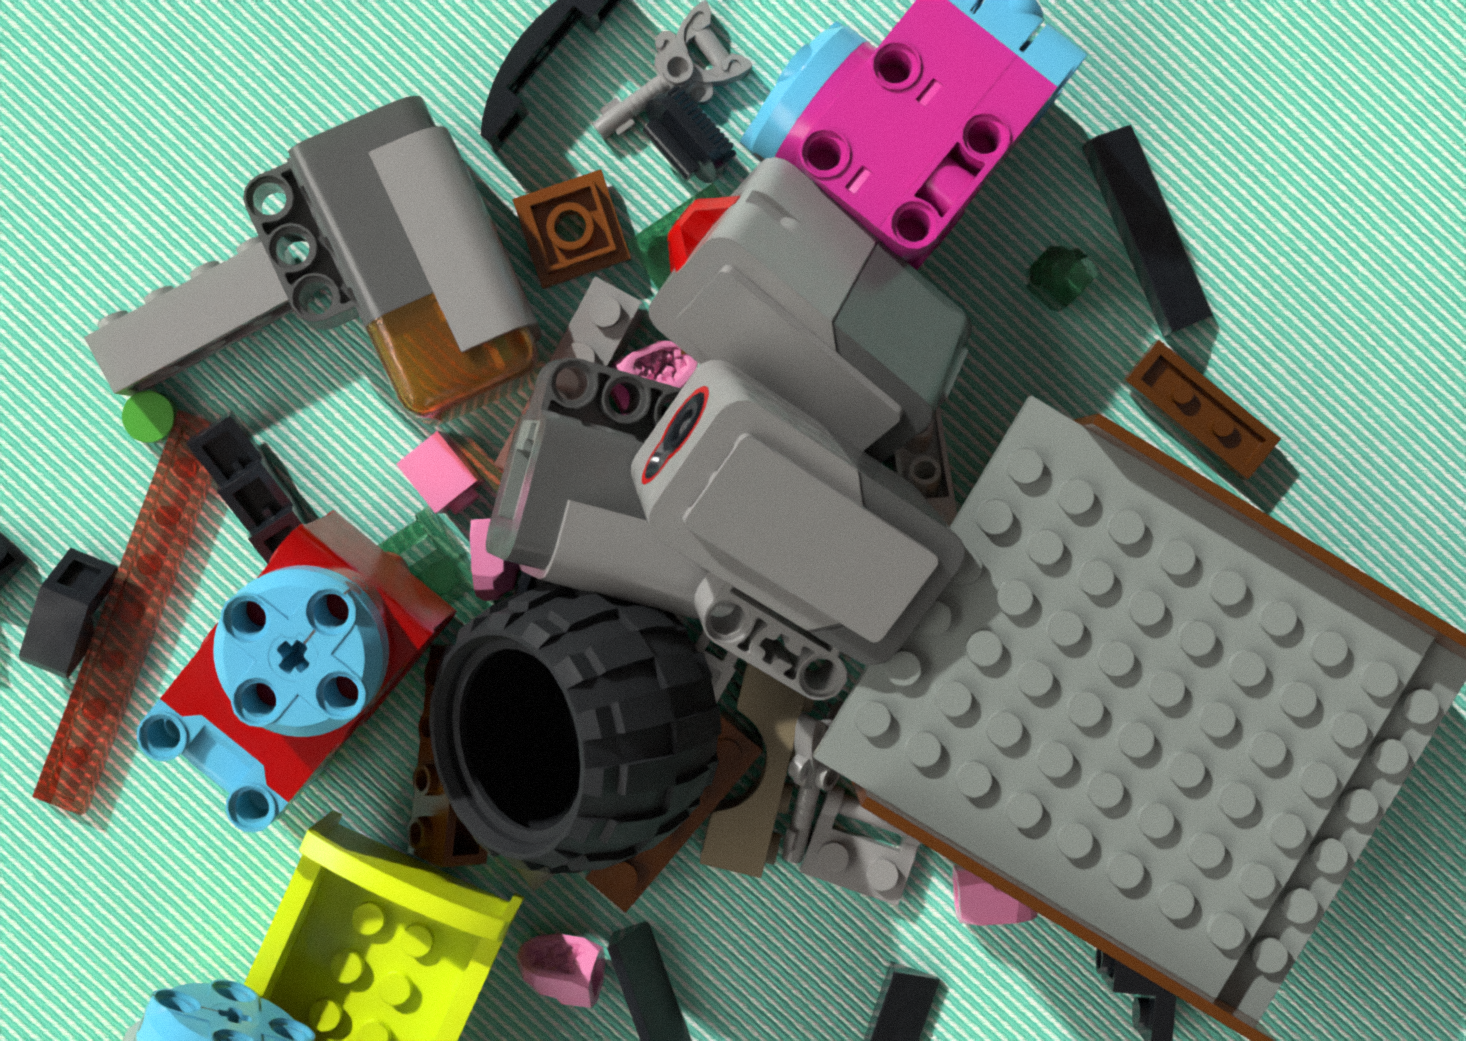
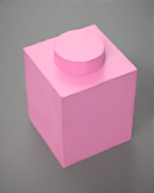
M436 431L396 463L435 514L446 513L451 510L454 515H457L479 498L480 495L475 489L485 482L449 435L440 431Z

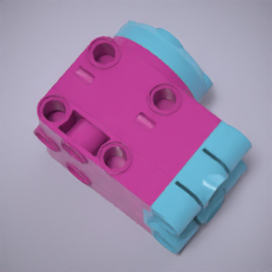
M916 0L878 48L850 26H844L839 21L834 22L828 29L821 32L809 45L805 44L801 47L782 71L776 86L743 134L740 144L749 150L752 156L760 162L766 158L777 157L793 164L873 233L879 241H882L894 253L918 270L932 251L942 243L966 212V207L1030 128L1033 129L1062 93L1064 85L1088 54L1049 23L1041 30L1032 43L1030 42L1044 21L1043 11L1036 0Z

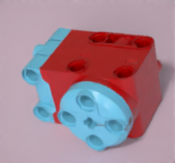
M332 510L322 518L306 525L302 523L295 528L273 553L269 564L257 579L248 583L236 595L225 602L221 610L219 622L205 637L198 652L144 719L141 720L137 728L136 739L138 745L146 756L157 761L172 760L180 754L184 756L193 766L219 787L230 793L226 800V813L229 821L236 828L243 832L251 833L262 831L273 821L280 819L295 799L322 773L360 726L362 727L380 707L458 611L409 571L408 564L401 556L393 552H385L338 512Z

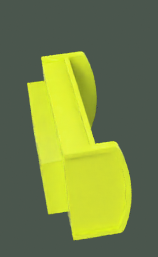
M332 810L307 830L299 848V851L302 853L301 859L244 985L254 990L259 997L283 1009L294 1020L307 1025L315 1034L314 1041H458L504 938L518 913L524 896L514 893L510 902L340 825L339 821L343 814Z

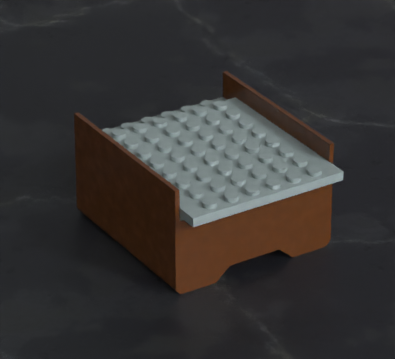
M1029 396L950 526L962 540L965 549L964 560L959 570L898 651L884 663L866 665L814 751L813 757L851 780L860 805L864 809L1251 1041H1277L1259 1023V1020L1466 681V634L1098 413L1072 420L1034 396Z

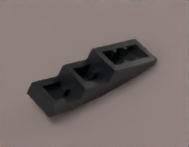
M233 411L228 412L188 439L186 445L219 485L217 493L248 530V540L267 564H269L271 556L279 545L295 528L302 523L306 525L312 522L290 488Z

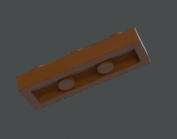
M1160 340L1152 343L1121 382L1241 480H1248L1281 440L1279 436Z

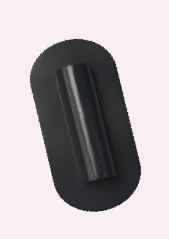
M676 85L666 93L657 94L647 102L646 112L650 122L643 128L642 132L685 181L696 175L705 183H713L724 174L725 167L734 159L736 151L732 150L733 143L729 142V139L725 137L724 133L720 132L719 128H716L714 123H711V119L707 118V115L703 113L701 108H698L699 105L694 103V99L690 98V94L686 92L685 88H680Z

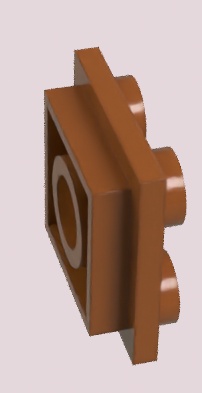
M601 169L512 199L542 289L632 260ZM568 215L580 216L586 223L583 236L573 242L564 241L557 234L559 222Z

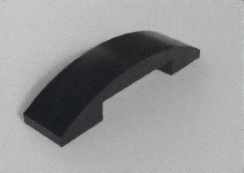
M557 0L523 32L502 63L486 101L480 135L489 148L497 153L529 114L523 101L517 95L576 23L580 21L593 33H596L622 0Z

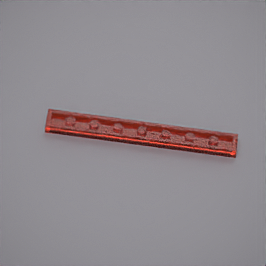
M178 410L174 425L164 446L32 797L78 815L88 812L213 482L211 475L188 448L186 443L190 437L212 424L213 421L183 410Z

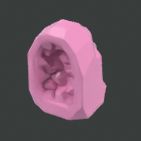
M660 340L615 361L610 368L682 389L693 372L698 368V362L690 356L681 355V348L672 341ZM617 384L612 388L610 394L620 412L623 413L629 405L630 396L628 390L623 385Z
M490 519L471 520L470 526L471 568L475 595L483 601L500 600L505 593L515 588L517 575L521 569L517 563L505 561L487 553L486 537Z
M953 865L954 906L959 923L979 926L1014 924L1030 921L1037 917L1038 913L961 866Z
M558 933L536 936L521 945L516 956L517 966L523 980L530 984L540 995L556 998L562 1005L592 1008L597 1003L604 981L606 964L602 946L586 938Z

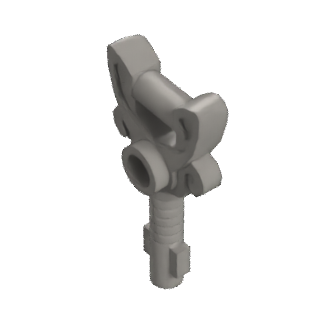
M706 0L700 2L690 11L681 23L677 35L671 31H662L656 36L655 48L659 54L655 57L654 65L658 75L624 99L623 102H619L617 98H614L599 109L602 116L594 121L592 125L603 140L613 133L620 137L636 125L633 118L645 111L647 102L659 93L668 92L676 85L680 88H685L695 103L706 105L711 102L714 96L713 87L728 85L741 80L749 74L752 69L751 61L742 55L729 54L711 30V11ZM693 41L697 44L713 66L712 69L704 70L692 62L687 48L689 44Z
M837 701L829 710L828 716L825 719L819 720L804 712L797 719L794 738L795 756L789 764L788 773L789 776L794 778L795 784L800 787L791 823L786 831L782 847L784 848L782 858L790 863L802 862L805 847L809 842L812 830L811 824L820 789L824 791L831 790L839 779L840 773L813 757V753L844 701Z

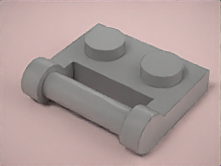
M835 785L824 794L799 867L800 873L898 906L921 842L861 807L858 798L844 794L845 788ZM839 813L902 835L899 847L834 826L835 817Z

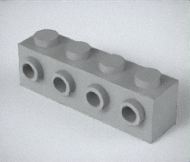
M259 236L240 244L236 248L238 254L222 263L211 261L195 268L190 273L192 279L178 287L164 286L152 291L144 297L145 304L129 313L127 311H118L104 317L97 323L99 329L84 337L114 394L131 397L138 392L146 391L294 311ZM287 248L284 256L286 264L295 265L296 262ZM313 294L309 297L307 304L315 300Z

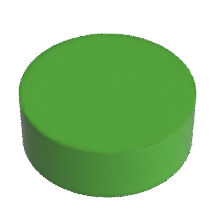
M141 391L131 396L125 403L122 411V422L127 433L134 439L146 443H160L174 435L179 426L180 413L174 400L166 394L155 391Z

